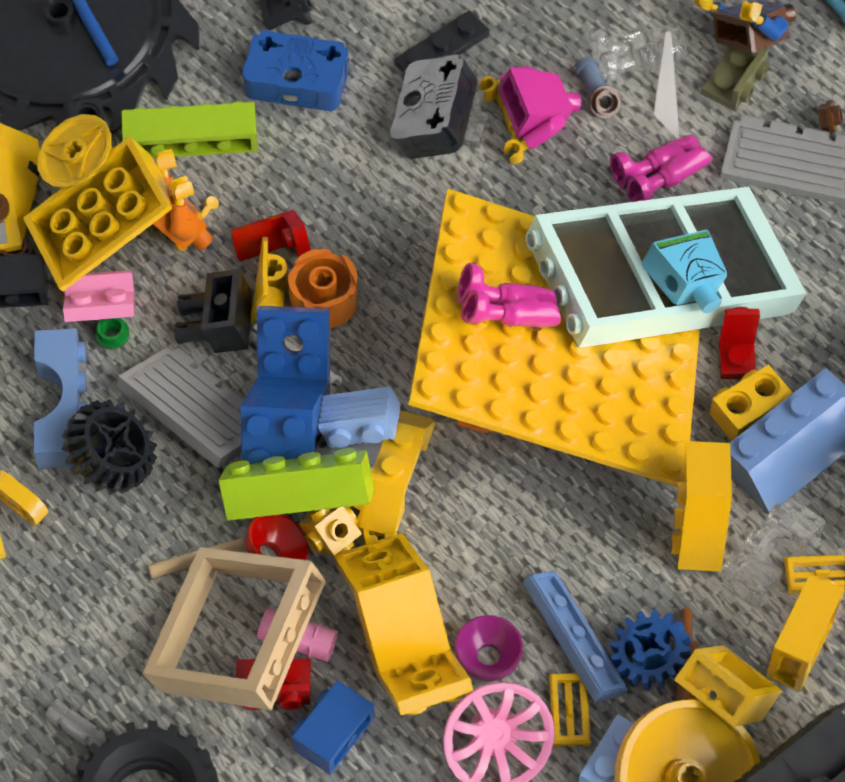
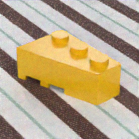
M686 441L683 479L677 485V504L680 505V508H675L674 530H678V533L672 532L671 554L677 555L678 570L722 571L732 501L730 443Z

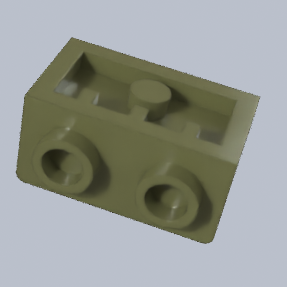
M730 47L702 87L701 95L735 111L741 102L748 103L755 89L753 84L757 79L762 81L769 70L770 63L767 62L769 49H761L755 55Z

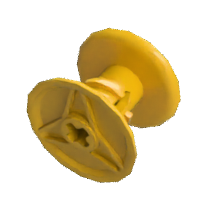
M81 114L68 118L56 126L43 141L38 154L37 169L42 179L53 187L70 188L83 184L96 175L105 164L109 152L115 148L111 147V132L106 122L96 115Z

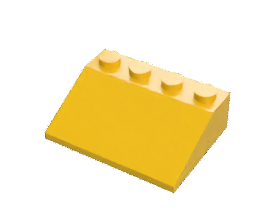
M129 136L109 152L105 164L96 175L83 184L70 188H61L23 217L59 289L64 292L172 210V205L164 178L152 156Z

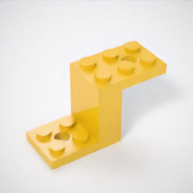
M403 533L334 556L338 571L354 595L375 674L401 716L405 714H419L425 711L428 706L440 702L457 701L464 694L473 691L470 677L450 650L430 570Z

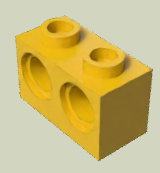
M768 364L759 371L751 370L743 376L739 383L731 388L724 387L720 389L712 398L709 415L733 441L793 394V392ZM763 392L769 396H761L758 393ZM733 409H734V410H738V411H740V412H742V413H740V414H735V413L730 412L729 410H733Z

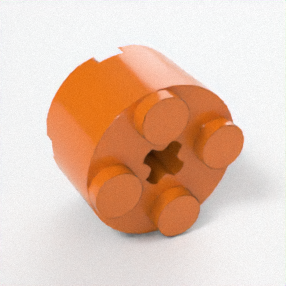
M329 249L311 250L298 257L288 276L290 306L330 309V329L347 322L354 316L358 306V277L353 262L343 254L339 256L331 253Z

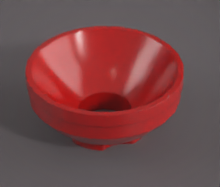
M285 515L256 517L245 532L244 540L248 553L262 555L260 547L266 546L276 553V557L306 560L308 557L309 545L305 539V533L295 521Z

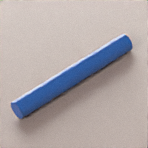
M71 0L106 64L111 66L117 63L118 57L85 0Z

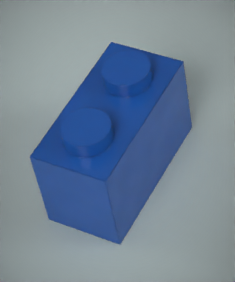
M338 680L330 690L325 688L319 694L314 704L315 709L308 718L302 717L296 723L291 733L293 736V750L329 775H331L375 718L374 704Z

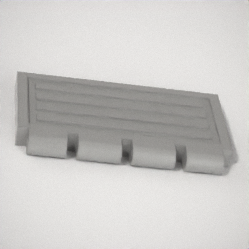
M742 114L741 121L734 120L720 179L845 205V135L836 134L835 141L829 140L830 132L804 127L803 134L796 133L798 125L771 120L770 128L764 127L765 118Z
M166 347L118 376L116 386L217 468L241 454V404L244 398L227 385L219 389L223 382L202 365L194 369L198 362L182 349L176 348L171 351Z

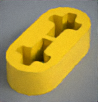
M0 470V500L32 526H36L48 514L47 507L7 472Z

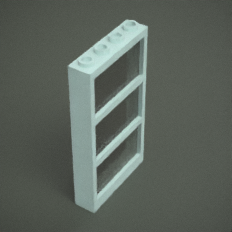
M749 187L535 215L525 236L527 247L533 252L539 265L541 276L546 280L550 290L555 291L556 305L559 307L566 321L567 330L573 336L578 348L721 326L724 310L739 306L759 309L760 319L783 316L795 312L806 295L801 282ZM707 229L727 271V276L716 293L721 300L720 306L710 313H703L696 301L681 305L673 304L641 265L653 242Z

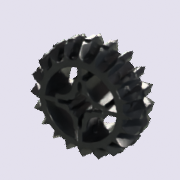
M111 399L102 403L96 400L89 405L86 404L80 407L76 414L68 420L67 428L62 435L66 441L61 449L69 453L65 463L74 464L76 467L73 475L81 474L84 477L83 485L92 482L96 492L105 488L109 495L117 491L123 494L131 488L138 487L144 481L143 479L151 474L152 465L157 459V456L153 453L157 444L149 440L154 431L145 430L143 427L146 419L138 420L135 417L136 409L127 412L123 402L114 406Z

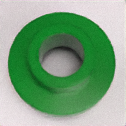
M120 318L101 319L95 328L97 343L109 350L124 346L130 336L128 325ZM110 331L118 332L115 336H106Z

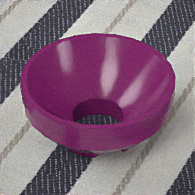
M483 615L468 621L462 626L455 641V653L457 660L469 676L481 681L494 682L506 678L516 670L523 654V641L521 634L510 621L494 615ZM484 647H493L498 650L500 658L493 665H485L479 661L477 654Z

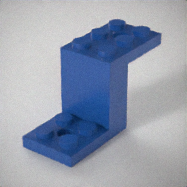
M259 305L257 309L258 378L241 404L242 461H249V464L263 463L264 460L275 456H282L285 460L296 459L302 454L315 452V438L319 433L318 423L323 396L330 395V309ZM289 335L297 336L302 341L303 348L299 351L290 350L285 345V337Z

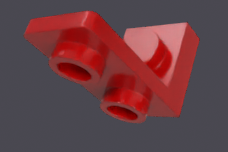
M294 209L234 228L230 231L235 253L239 261L259 256L263 237H268V253L286 247L287 249L292 248L296 255L300 257L302 254L311 251L305 224Z
M739 306L724 310L718 342L720 379H742L751 370H756L754 343L760 319L759 309Z

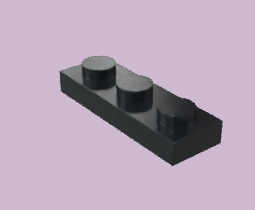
M468 10L396 57L394 65L405 75L407 67L415 61L441 58L449 55H461L487 38L490 30Z

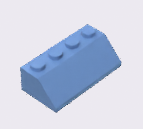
M825 368L730 442L731 478L769 515L845 455V385Z

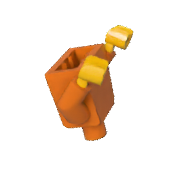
M173 150L161 151L156 155V162L164 178L172 210L154 222L153 225L182 249H186L192 244L199 251H202L211 243L213 236L206 230L207 224L200 211L186 198L194 195L192 183L188 181L187 176L173 180V176L168 175V169L177 167Z

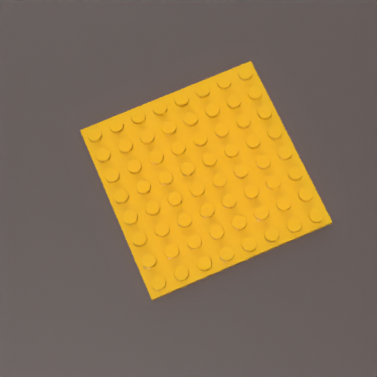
M447 189L408 405L677 487L678 482H682L685 443L690 441L700 329L578 348L573 336L567 330L566 321L560 309L561 322L559 325L551 327L507 326L498 322V320H486L480 324L465 323L461 319L460 314L463 304L458 303V285L462 270L467 263L478 264L482 268L484 283L489 286L498 287L503 283L539 286L549 290L550 288L540 274L539 265L533 252L528 249L525 236L535 216ZM589 233L558 236L597 318L652 310L619 243ZM636 249L641 261H643L647 252ZM650 277L665 308L680 306L673 304ZM692 301V302L685 303V304H681V305L693 304V303H697V302H696V301Z

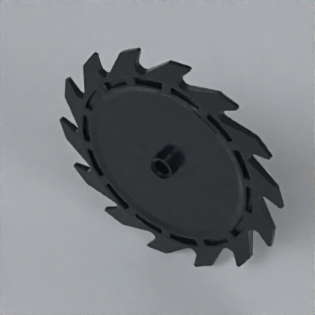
M0 0V109L3 110V114L0 116V123L18 131L47 120H54L57 122L56 126L70 118L68 102H74V99L80 96L90 95L93 98L101 97L103 111L112 113L110 132L115 133L122 128V110L138 108L146 84L150 82L157 83L164 100H168L178 81L172 43L177 39H182L194 49L199 50V24L179 0H85L118 57L117 63L108 66L71 0Z

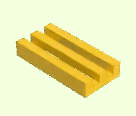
M845 554L784 557L783 560L788 594L801 593L805 582H795V580H807L809 574L817 578H845V570L830 571V569H822L812 572H794L793 567L845 565ZM845 580L833 581L845 591Z
M577 673L549 674L550 708L554 725L553 747L590 746L588 690ZM557 683H564L567 736H560ZM572 683H579L582 735H575Z

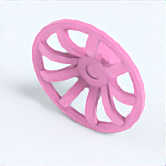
M490 683L468 693L456 704L450 713L444 728V755L449 767L462 782H484L480 780L487 770L490 756H494L497 763L500 782H529L544 767L551 754L554 743V725L546 704L530 689L516 683ZM503 691L502 702L498 709L488 708L481 697L492 692ZM514 693L524 696L531 701V704L525 710L517 714L508 715ZM473 702L478 712L473 717L471 723L458 720L464 709ZM539 711L544 730L530 731L517 728V725L531 719ZM454 730L472 734L473 738L469 744L453 751L452 738ZM516 739L531 742L543 741L537 759H532L515 744ZM479 749V760L475 770L469 776L457 761L471 756ZM507 751L529 768L511 780L504 754Z

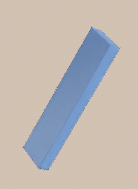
M553 570L529 574L522 583L594 702L614 699L623 695L628 690L557 572Z

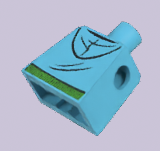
M707 229L652 243L641 265L673 304L681 305L696 301L703 313H710L720 306L721 300L716 293L725 280L727 271Z

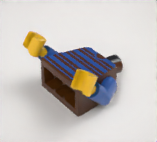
M694 0L696 6L710 11V15L714 20L716 43L750 53L757 52L787 39L789 36L788 23L794 22L796 19L795 9L790 3L781 5L765 0H753L750 2L743 1L742 4L727 7L721 2L713 4L714 0Z

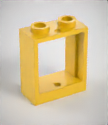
M809 574L773 648L766 674L767 678L795 691H801L834 623L844 589L838 587L830 579L817 578Z
M724 645L695 649L674 679L733 727L761 721L782 693L780 688ZM712 690L715 691L717 694V697L714 700L710 698V692Z

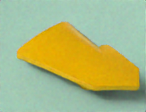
M268 237L262 238L252 302L251 321L255 325L257 324V309L259 305L284 307V291L288 287L287 263L279 255L268 254Z

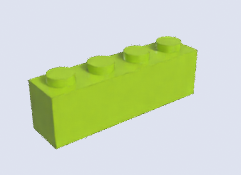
M255 102L122 110V141L130 136L152 158H156L159 152L168 149L173 150L174 157L258 152Z
M343 448L337 450L334 454L321 456L318 452H309L300 455L296 459L285 460L282 456H275L264 460L263 463L249 464V461L244 460L236 461L225 468L218 480L227 521L367 505L370 503L375 491L367 450L356 451L354 448Z

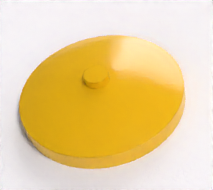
M680 700L659 705L636 720L620 745L614 776L615 782H734L741 778L744 773L750 771L754 765L760 763V757L752 738L743 725L733 727L701 701Z

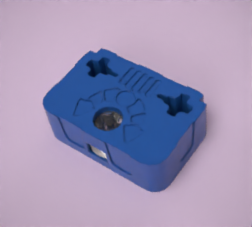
M261 30L260 35L254 34L252 37L249 54L244 65V92L248 98L253 100L324 111L335 110L341 103L349 72L348 48H344V43L340 41H329Z

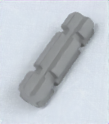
M55 701L47 709L46 716L48 721L57 727L61 725L64 732L84 746L87 744L90 746L94 742L100 747L107 741L105 732L96 730L97 727L75 711L70 712L68 710L69 707L62 702Z

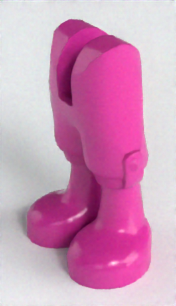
M693 134L648 151L644 160L633 163L631 157L626 153L617 152L610 157V168L613 178L621 189L627 188V196L631 202L651 200L653 193L661 187L671 188L680 184L682 180L708 165L712 161V157L704 147H699V141ZM650 173H651V174L656 173L655 175H653V176H651V177H648V178L646 177V175H648V174H650Z
M467 263L464 266L458 285V303L463 304L460 314L461 319L465 323L480 324L486 320H498V322L507 326L551 327L560 324L561 316L556 305L555 291L539 286L503 283L498 287L489 286L484 283V273L478 264Z

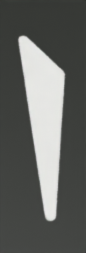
M667 31L653 115L678 139L679 126L672 33Z

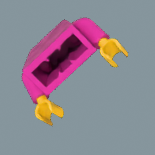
M527 65L519 68L510 67L506 73L499 75L500 79L498 80L491 76H485L479 84L480 90H483L481 95L484 101H495L498 98V93L500 94L516 136L524 138L521 142L517 140L506 142L504 154L518 151L509 158L510 164L522 162L525 150L528 148L531 150L535 149L564 128L571 112H578L581 107L579 93L566 92L557 74L542 72Z

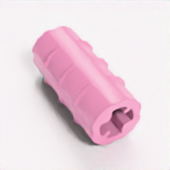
M271 608L265 610L258 629L257 639L264 641L277 610ZM309 621L296 652L308 655L309 658L313 657L328 662L338 638V631Z

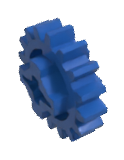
M653 609L651 617L647 618L642 611H639L638 620L635 622L628 617L624 619L627 628L625 630L616 628L615 630L616 636L620 641H612L610 643L612 651L615 653L611 656L614 666L618 667L617 671L622 679L628 677L632 687L637 686L642 681L646 691H649L652 683L655 682L658 683L661 689H664L665 680L668 678L676 683L674 680L677 676L676 671H681L686 663L684 659H689L692 655L691 648L688 647L692 642L689 633H684L686 630L681 621L674 623L673 616L669 612L661 619L657 609ZM670 636L675 640L674 651L671 650V647L669 645ZM629 649L634 653L632 656L633 663L628 660Z

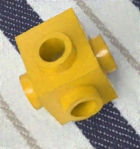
M349 507L310 511L309 516L298 523L305 533L307 543L316 553L332 556L350 550L354 546L353 541L362 534L356 526L358 519Z

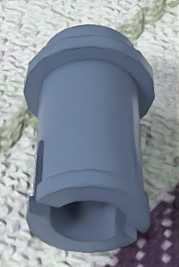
M586 56L576 62L575 75L578 78L581 77L590 94L599 86H609L598 69L599 62L596 59Z

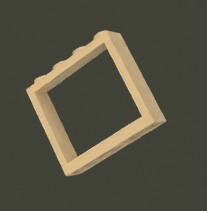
M199 547L194 561L189 566L184 583L175 597L170 614L161 628L155 647L146 661L142 674L156 690L167 694L272 710L326 580L312 561ZM218 573L289 582L247 680L176 669Z

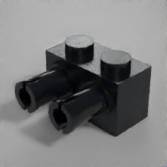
M240 269L207 273L205 292L178 295L177 307L181 316L203 313L202 320L175 323L174 336L177 344L206 340L214 353L248 349L253 292Z

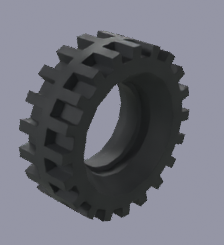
M148 720V725L145 729H136L135 723L130 722L126 723L127 732L116 736L113 729L106 732L105 737L107 741L99 747L93 742L87 748L90 757L86 762L79 760L76 766L78 773L77 781H72L122 782L130 774L141 770H160L171 775L177 782H219L216 767H213L208 750L206 748L202 750L198 746L197 738L190 733L187 737H184L180 734L179 726L171 723L168 730L159 729L157 721Z

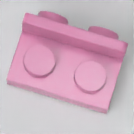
M130 270L87 273L64 291V322L134 317L135 293L133 274Z

